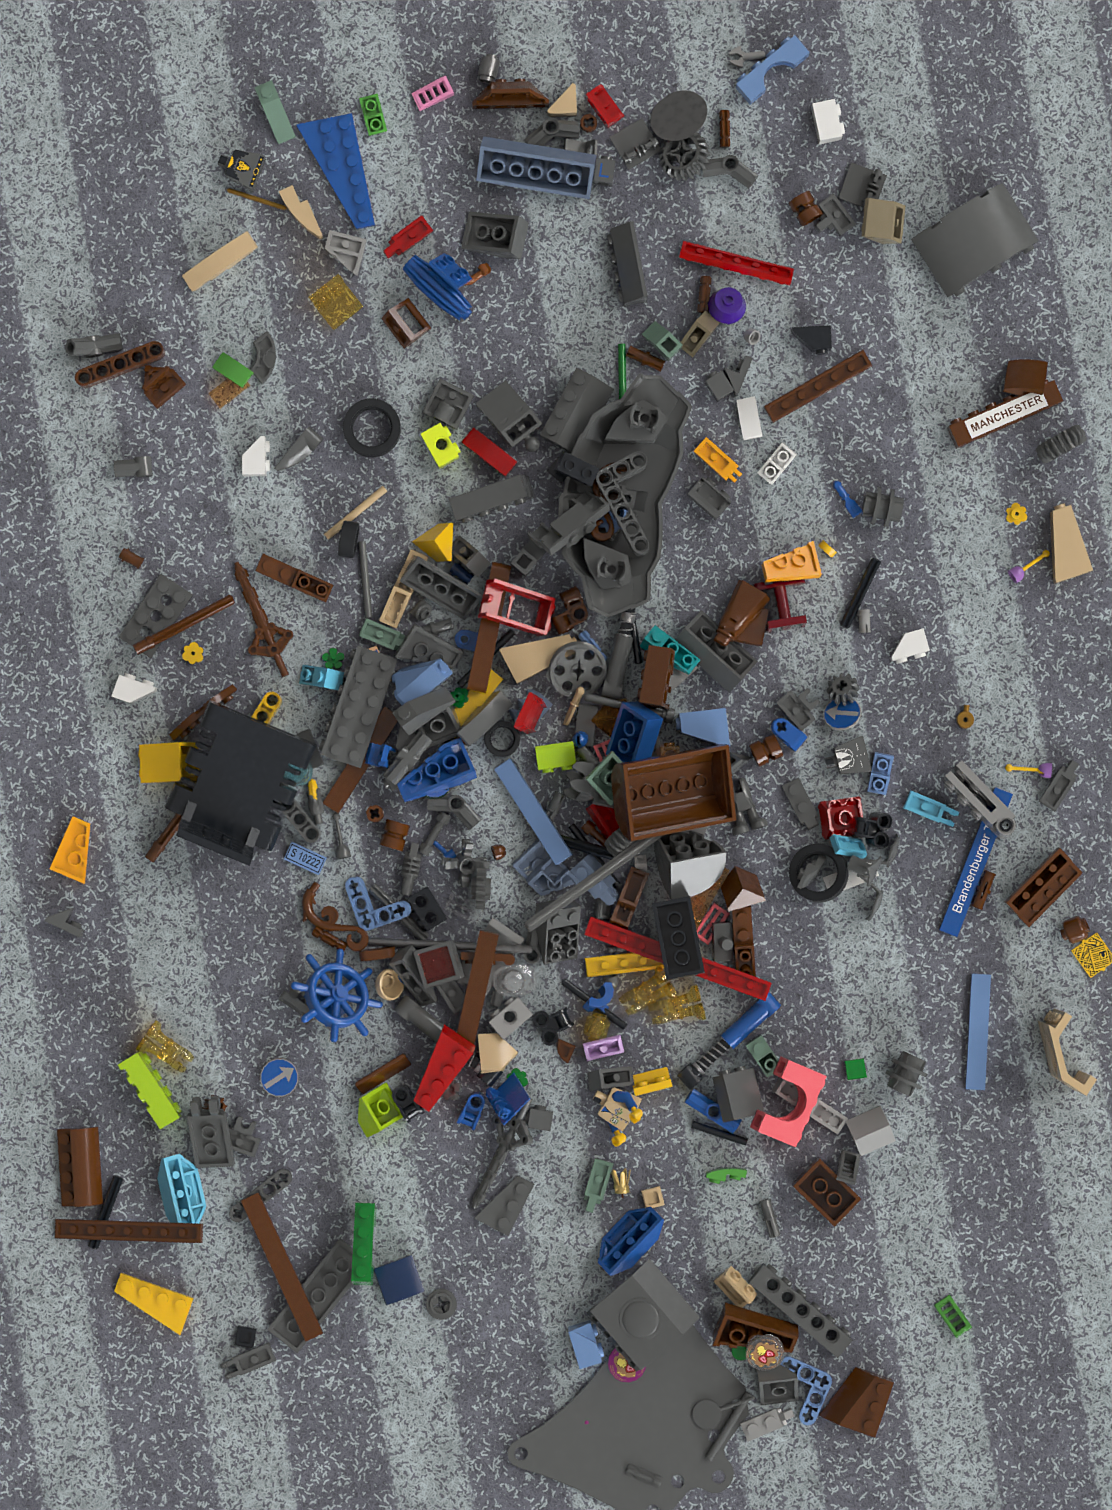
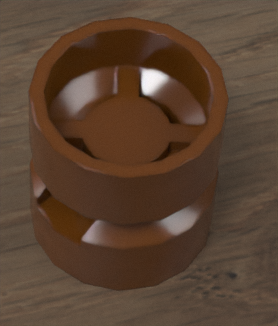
M810 191L798 195L788 203L793 213L798 214L796 218L802 227L823 215L818 204L813 203L815 199Z
M774 734L765 737L763 742L756 741L749 745L758 767L769 763V759L776 760L784 756Z
M386 819L384 826L386 833L382 834L379 845L403 851L406 842L403 838L408 835L410 825Z

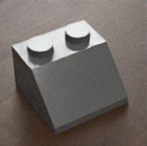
M453 704L418 729L433 741L429 747L458 736L456 732L461 725Z

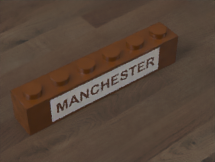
M1047 379L1045 381L1043 395L1023 391L1022 396L1014 397L1012 394L1003 398V403L996 405V402L985 406L986 410L980 413L978 410L967 414L968 418L961 420V418L952 420L950 422L951 425L947 429L955 448H960L1061 404L1063 399L1055 380L1049 382Z

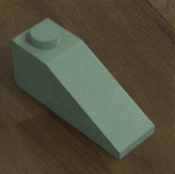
M271 80L254 87L277 143L281 144L295 138L296 136L273 81Z

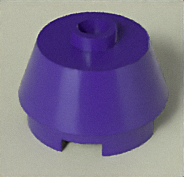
M726 287L715 291L711 295L708 309L715 320L730 325L739 321L744 316L746 302L739 291Z

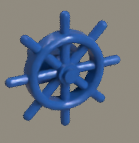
M341 948L336 951L335 963H328L322 966L318 964L311 954H307L305 957L306 961L314 972L309 976L306 984L299 982L291 983L292 989L305 992L304 998L310 1010L301 1017V1021L307 1023L315 1017L326 1027H331V1042L338 1040L339 1028H345L352 1024L356 1026L362 1036H367L369 1031L360 1018L364 1015L368 1006L374 1008H382L383 1006L381 1001L369 999L368 989L364 980L372 974V969L366 968L359 974L350 966L343 964L344 951ZM327 973H335L334 984L327 976ZM342 976L349 980L344 986L342 985ZM320 978L322 983L316 986L318 979ZM354 988L357 996L348 994V991ZM347 1001L357 1004L355 1012ZM345 1013H346L347 1016H348V1017H345V1018H340V1017H341L343 1014H345Z

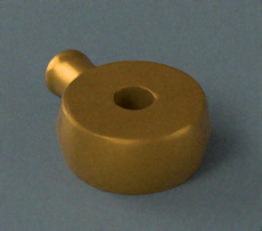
M963 705V711L957 715L956 722L960 728L968 729L974 724V716L969 712L970 705Z

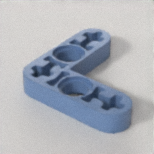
M358 876L351 877L345 883L358 925L365 931L403 919L411 913V906L406 901H399L374 910L362 878ZM354 883H358V886L356 888H352L351 885ZM362 893V895L354 896V894ZM359 898H362L366 903L363 909L357 905ZM400 907L405 908V911H403V913L399 912L394 914L393 910L399 909ZM368 910L369 913L361 915V912ZM383 910L389 914L387 921H383L380 917V913ZM366 918L371 920L369 925L364 923Z
M784 1356L780 1359L779 1364L784 1366L783 1362L791 1360V1365L797 1367V1363H799L800 1365L796 1372L798 1380L811 1385L799 1411V1419L804 1425H812L816 1421L831 1387L832 1378L821 1369L794 1357ZM806 1367L811 1370L808 1378L801 1377L800 1371L802 1368ZM814 1372H818L816 1374L817 1377L823 1378V1376H826L828 1383H824L821 1386L820 1381L815 1378L814 1382H811ZM818 1393L821 1396L820 1401L812 1403L810 1401L811 1394ZM808 1403L811 1407L817 1409L816 1411L812 1409L810 1414L813 1418L805 1421L803 1413H808L809 1407H806Z

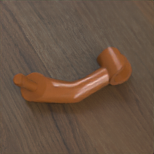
M483 263L479 265V271L470 276L472 280L465 285H472L480 278L491 273L489 264Z

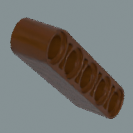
M158 341L146 343L78 370L75 374V381L82 388H90L163 359L165 348ZM153 347H160L161 351L158 355L151 354ZM140 353L143 355L140 362H134L133 358L136 354ZM119 360L125 361V366L122 369H116L115 365ZM101 367L107 368V373L104 376H98V370ZM83 374L89 375V380L86 383L80 382V377Z

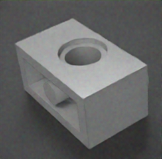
M512 996L504 1003L506 1007L502 1011L497 1009L489 1016L491 1018L489 1023L503 1040L533 1015L519 997L515 999ZM507 1011H512L515 1014L514 1021H506L504 1014Z

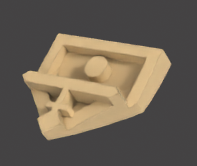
M497 1033L478 1034L481 1073L503 1072L509 1062L518 1055V1052Z

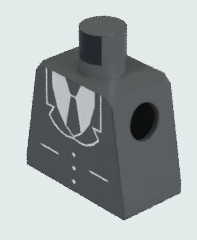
M863 736L834 747L835 756L824 758L826 768L838 767L839 774L872 771Z

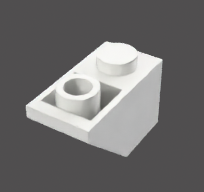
M260 436L242 455V475L244 477L267 476V471H270V460L266 458V452H270V441H266L265 436Z
M924 628L903 634L890 657L891 662L896 661V664L908 661L907 657L914 656L915 659L926 656L925 652L930 651Z
M125 673L124 676H118L112 697L134 703L155 693L157 688L153 687V682L145 679L139 682L135 680L136 676Z

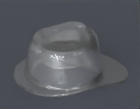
M507 965L500 967L495 972L492 982L494 989L503 996L526 995L535 989L537 975L534 969L528 965Z

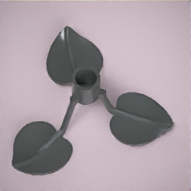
M896 834V841L890 850L889 856L884 861H882L881 856L877 860L867 858L861 859L854 855L849 861L847 869L857 873V877H860L867 883L868 887L871 886L876 891L872 912L865 918L868 921L878 911L884 892L872 882L881 864L887 865L886 867L889 868L893 863L900 843V836ZM868 873V879L862 874L866 875Z

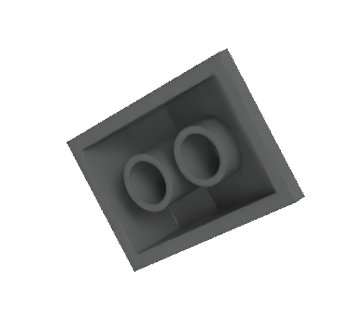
M469 212L461 249L521 260L529 222L515 215Z

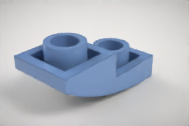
M874 753L867 792L886 795L894 755Z

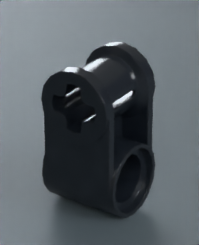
M401 1084L395 1088L392 1093L393 1101L407 1123L411 1122V1119L418 1114L425 1113L424 1109L414 1102L415 1096L408 1086ZM397 1091H405L407 1097L400 1099L397 1096Z

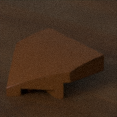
M145 365V378L142 389L146 397L158 409L181 390L186 383L169 366L152 367L151 365Z

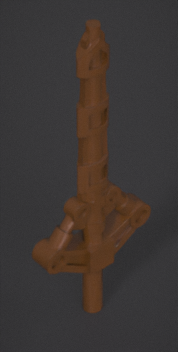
M239 562L234 563L235 578L237 581H240L243 589L242 594L246 603L250 606L252 617L258 627L255 629V638L251 646H249L248 652L253 656L273 657L282 678L286 677L289 673L280 654H282L290 640L293 639L294 633L291 630L276 626L273 622L269 623L267 615L258 601L257 592L248 580L249 574L247 569H244ZM278 632L282 637L275 643L273 636ZM259 640H265L268 646H259Z

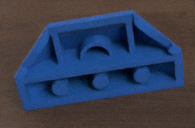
M652 1207L629 1210L602 1238L598 1264L610 1276L632 1268L659 1239L664 1219Z

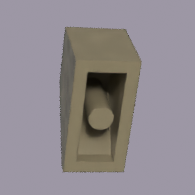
M705 311L695 321L680 342L683 345L682 350L693 358L720 322Z

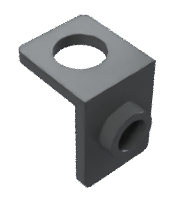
M565 139L564 150L590 154V147L593 146L592 154L597 155L598 140L593 139L582 142Z

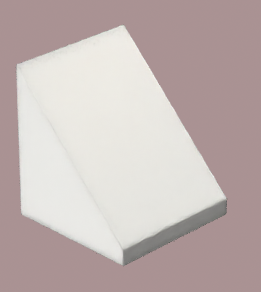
M636 855L634 857L635 868L647 872L646 855Z

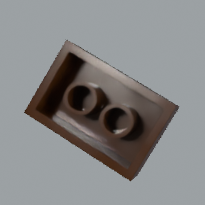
M817 1157L792 1183V1186L835 1227L861 1198L845 1182L836 1180L837 1174Z

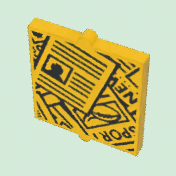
M1097 932L1088 939L1082 940L1081 944L1071 950L1090 978L1101 970L1105 971V968L1112 963V953Z

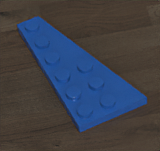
M352 113L296 124L356 230L375 226Z

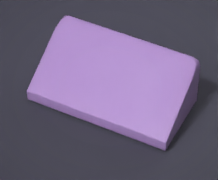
M620 1035L583 1043L587 1061L624 1053Z

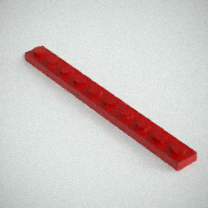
M590 917L584 935L663 964L659 941ZM702 957L705 974L695 976L766 1001L771 982Z

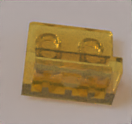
M339 273L309 296L310 302L333 330L337 329L363 308V305L344 283Z

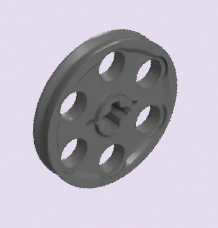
M583 641L570 642L560 647L552 656L549 664V677L558 692L571 698L574 697L576 689L581 687L584 681H589L590 687L584 690L582 697L586 694L594 693L604 682L607 672L606 661L599 649ZM574 650L575 654L572 658H566V651ZM587 650H592L594 652L593 656L588 659L584 658V653ZM579 663V666L582 670H579L576 675L574 669H577ZM556 666H564L562 673L556 674L554 672ZM594 666L601 667V671L598 674H593L591 670ZM565 681L572 682L569 689L562 688V684Z

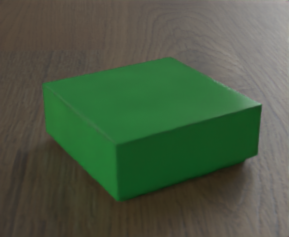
M864 1058L845 1061L847 1080L867 1078Z

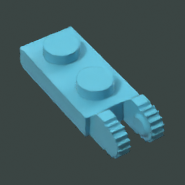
M911 790L903 806V809L951 827L955 823L941 818L943 812L946 811L953 816H958L959 814L958 811L946 807L945 804Z

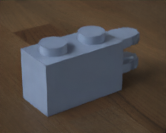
M588 854L570 871L581 882L602 865L592 854ZM611 875L588 890L595 899L600 897L609 906L614 904L619 898L617 890L612 886L616 881Z

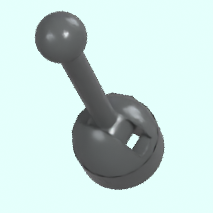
M334 813L332 817L336 823L339 840L335 856L336 859L351 857L350 849L342 841L339 824L340 815Z

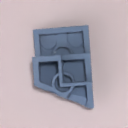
M539 838L512 863V866L540 896L549 894L552 891L562 890L564 887L576 885L580 882L563 862L555 865ZM526 871H532L529 875L525 873Z

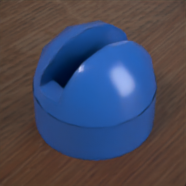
M583 731L575 733L572 738L574 746L579 748L584 747L589 740L588 735ZM577 736H580V744L578 743Z

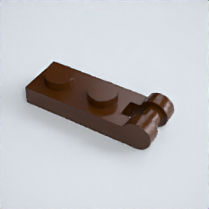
M461 952V960H465V964H473L475 952ZM495 953L493 965H496V961H502L510 966L515 962V957L512 954Z

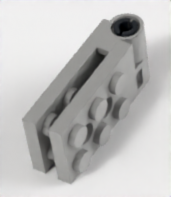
M961 760L954 769L956 771L955 774L950 771L945 775L943 779L944 787L950 793L954 791L958 796L957 800L964 807L967 805L971 809L970 814L977 821L981 819L998 838L1006 839L1010 837L1016 827L1014 821L1016 816ZM964 781L969 785V788L963 784ZM979 795L993 811L990 812L975 796Z

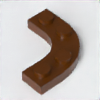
M232 684L210 700L226 705L234 698L232 695L237 689ZM209 700L200 709L189 715L169 734L173 740L178 737L185 738L191 733L190 729L192 730L200 724L199 720L203 717Z

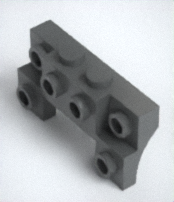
M585 488L582 495L576 499H571L574 506L550 524L551 529L541 522L538 529L532 533H527L528 538L540 549L543 548L552 556L565 546L568 549L576 544L584 535L592 532L597 526L596 521L610 511L609 503Z

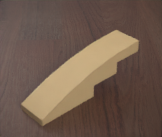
M246 231L183 274L182 277L191 291H196L209 280L215 279L226 269L232 268L257 249L258 246L249 232Z
M413 549L409 552L379 620L396 629L414 592L412 588L400 582V579L414 555L426 561L429 556Z

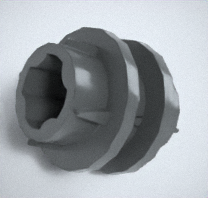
M877 487L875 493L866 491L861 516L871 517L870 524L875 525L876 519L884 520V527H888L890 521L900 522L904 498L896 497L895 489H890L889 495L881 494L882 487Z
M905 1051L901 1053L898 1060L892 1058L891 1061L897 1065L894 1072L886 1071V1074L890 1076L887 1086L907 1096H911L915 1088L921 1090L922 1086L916 1082L920 1075L924 1077L928 1075L923 1072L926 1061Z

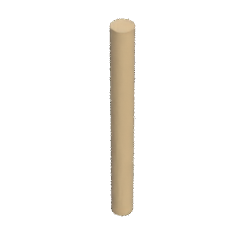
M381 486L324 534L328 540L331 539L342 529L343 521H352L387 492L384 486Z

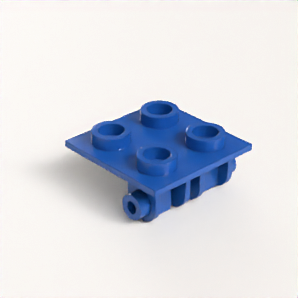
M515 1073L497 1090L492 1087L486 1089V1097L503 1125L530 1100Z

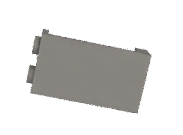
M492 918L485 928V931L499 934L497 944L521 945L524 941L523 937L495 918ZM495 951V953H506V954H512V955L515 954V952H496V951ZM464 960L461 965L465 977L455 980L463 986L468 984L472 964H465ZM496 961V965H492L486 995L494 985L497 974H501L506 967L504 962Z

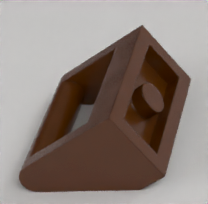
M409 298L389 309L381 318L404 349L432 329ZM404 306L407 307L423 328L416 334L411 331L398 313Z

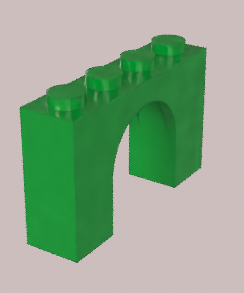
M355 1203L351 1275L353 1285L373 1286V1237L377 1212L375 1203Z

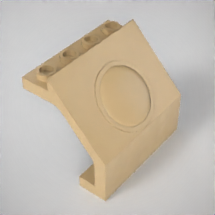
M1057 1009L1050 1010L1044 1018L1045 1023L1038 1021L1050 1075L1071 1089L1087 1096L1097 1079L1079 1070L1074 1078L1071 1077L1067 1072L1059 1043V1037L1072 1016Z

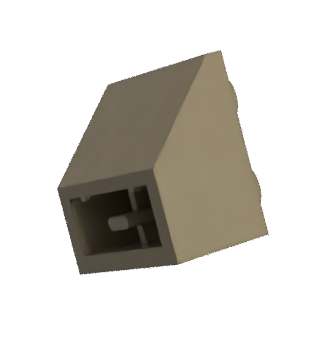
M866 198L861 227L862 237L881 244H902L906 206L895 201Z

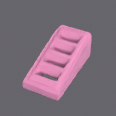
M443 76L413 92L412 96L419 111H422L454 96V92L447 77ZM442 84L444 85L447 91L445 93H443L440 85ZM435 87L437 88V91L439 93V96L437 97L433 90V88ZM427 91L430 92L432 100H429L426 94ZM420 94L423 95L426 101L425 104L422 103L419 97Z

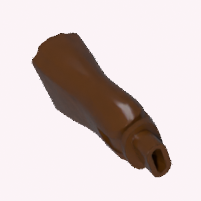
M738 580L728 605L721 616L716 630L717 634L713 640L724 647H727L730 641L733 642L734 638H737L770 601L767 594L744 580Z

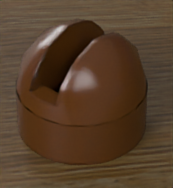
M503 845L491 846L495 861L505 857L506 848Z

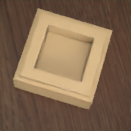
M660 1186L641 1190L645 1208L665 1205Z

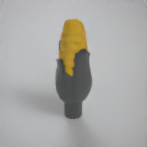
M310 779L308 781V792L306 793L309 811L314 816L315 825L323 824L321 814L324 813V804L320 788L317 787L314 779Z

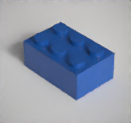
M638 701L621 703L606 755L613 751L622 762H632L651 757L664 718Z

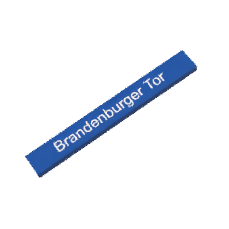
M994 787L993 793L1008 807L1013 794ZM987 805V809L992 812L993 810ZM982 821L939 928L940 931L958 937L997 837Z

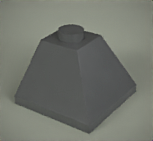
M777 1362L774 1364L770 1363L769 1366L764 1365L763 1367H759L756 1364L761 1405L799 1401L797 1374L779 1363L777 1364Z

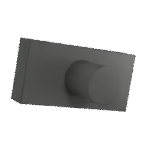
M731 921L712 923L714 962L733 960V928Z

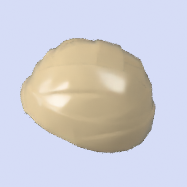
M385 969L377 976L375 989L381 998L391 1001L397 999L402 994L404 984L401 983L393 969Z

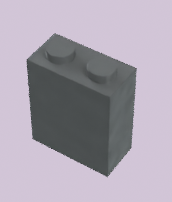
M745 1066L734 1068L735 1072L733 1073L729 1069L720 1071V1076L712 1077L723 1123L754 1116L757 1109L764 1112L754 1068L746 1069Z

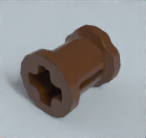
M378 805L370 806L366 811L369 821L379 822L384 817V811ZM379 809V818L374 817V819H372V813H370V811Z

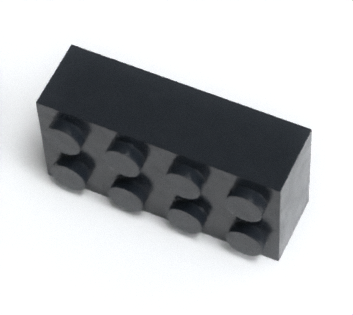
M690 896L652 903L666 980L705 974Z

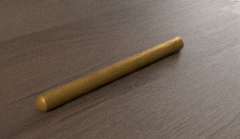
M232 188L226 189L228 193L234 195H238L256 202H260L281 210L287 209L286 206L282 204H278Z

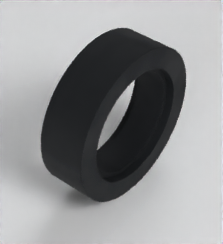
M368 398L358 401L349 408L343 421V433L348 445L356 453L365 457H379L387 454L396 446L401 434V424L396 411L390 404L380 399ZM367 410L381 411L390 420V434L382 444L377 446H366L360 443L354 436V422L362 412Z
M815 843L803 847L794 855L789 867V878L793 888L799 895L809 901L820 903L833 900L842 893L848 882L849 870L847 869L848 866L844 857L840 854H835L833 847ZM820 854L826 855L834 861L837 867V877L830 888L819 892L809 890L807 887L797 888L800 882L797 879L798 874L808 858Z

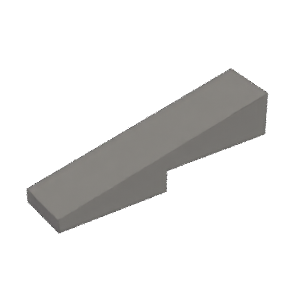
M779 1077L771 1090L796 1107L798 1102L796 1086L792 1082ZM818 1098L816 1105L810 1113V1117L836 1134H839L848 1120L847 1117Z

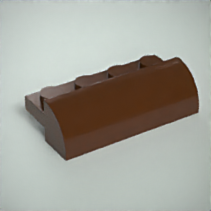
M1057 847L1004 903L1027 927H1030L1083 872L1061 848Z
M98 1127L57 1129L61 1205L83 1207L103 1204Z

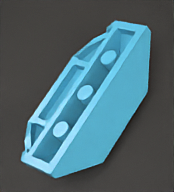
M181 1154L162 1158L157 1180L166 1217L170 1222L199 1223L204 1214L206 1202L198 1168Z

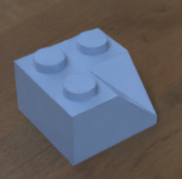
M589 1320L569 1326L568 1333L579 1369L602 1363L604 1351L601 1342L597 1343L595 1336L598 1335L596 1325H592Z

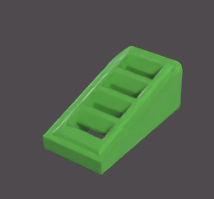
M950 1295L934 1305L956 1338L972 1328ZM950 1302L952 1304L944 1311L941 1310L947 1303ZM955 1308L956 1312L947 1318L946 1314ZM958 1315L961 1317L955 1323L951 1324L950 1321L952 1319H954ZM962 1322L966 1324L959 1330H955V1327L961 1324Z

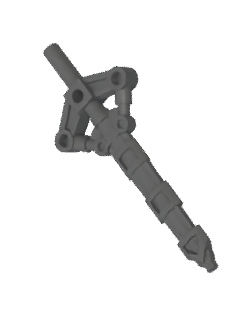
M531 1098L518 1111L517 1115L513 1116L505 1124L510 1127L507 1133L503 1132L504 1125L499 1117L495 1116L493 1118V1124L496 1125L498 1132L496 1141L499 1143V1146L482 1177L483 1180L479 1188L476 1189L473 1195V1208L476 1209L484 1201L486 1192L490 1185L493 1184L508 1152L514 1151L516 1147L533 1143V1138L529 1133L526 1121L523 1120L532 1102ZM515 1133H517V1135H518L519 1138H520V1139L517 1140V1141H516V1139L514 1138V1137H515Z

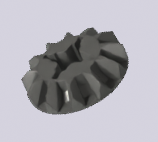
M436 1289L429 1294L426 1308L433 1318L445 1320L455 1313L457 1301L452 1292L446 1289ZM439 1296L442 1301H449L445 1304V1312H443L441 1307H434L439 1302Z

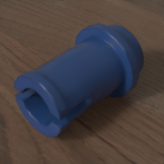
M455 562L449 571L451 576H456L468 585L474 575L461 567L460 563L457 564Z

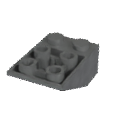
M554 900L536 903L535 914ZM575 901L536 928L544 965L576 959L578 956L581 906Z

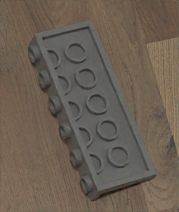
M358 645L357 649H352L349 658L353 660L351 667L346 666L343 675L346 681L344 685L340 684L337 693L340 699L338 703L334 702L331 711L334 717L332 722H327L324 732L328 734L326 740H321L318 750L322 751V756L361 768L398 659Z

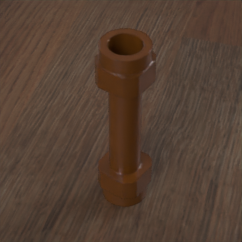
M588 820L581 829L586 835L590 834L602 846H605L604 844L607 839L595 829L596 825Z

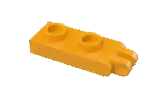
M707 437L693 451L724 480L729 478L735 483L737 479L732 475L733 472L738 477L742 475L737 470L739 466Z

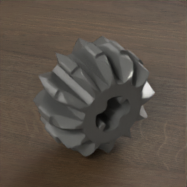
M840 673L838 678L833 675L834 681H828L827 693L830 694L829 699L831 701L835 700V704L839 705L842 702L846 706L847 701L854 702L852 697L858 698L857 691L860 690V687L857 684L856 678H852L849 673L845 677L843 673Z

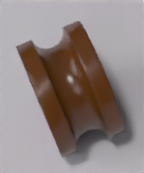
M592 114L584 115L580 121L581 129L587 133L593 132L597 128L596 117ZM590 119H592V124H594V126H588V128L585 127L586 123L583 122L585 120L589 121Z

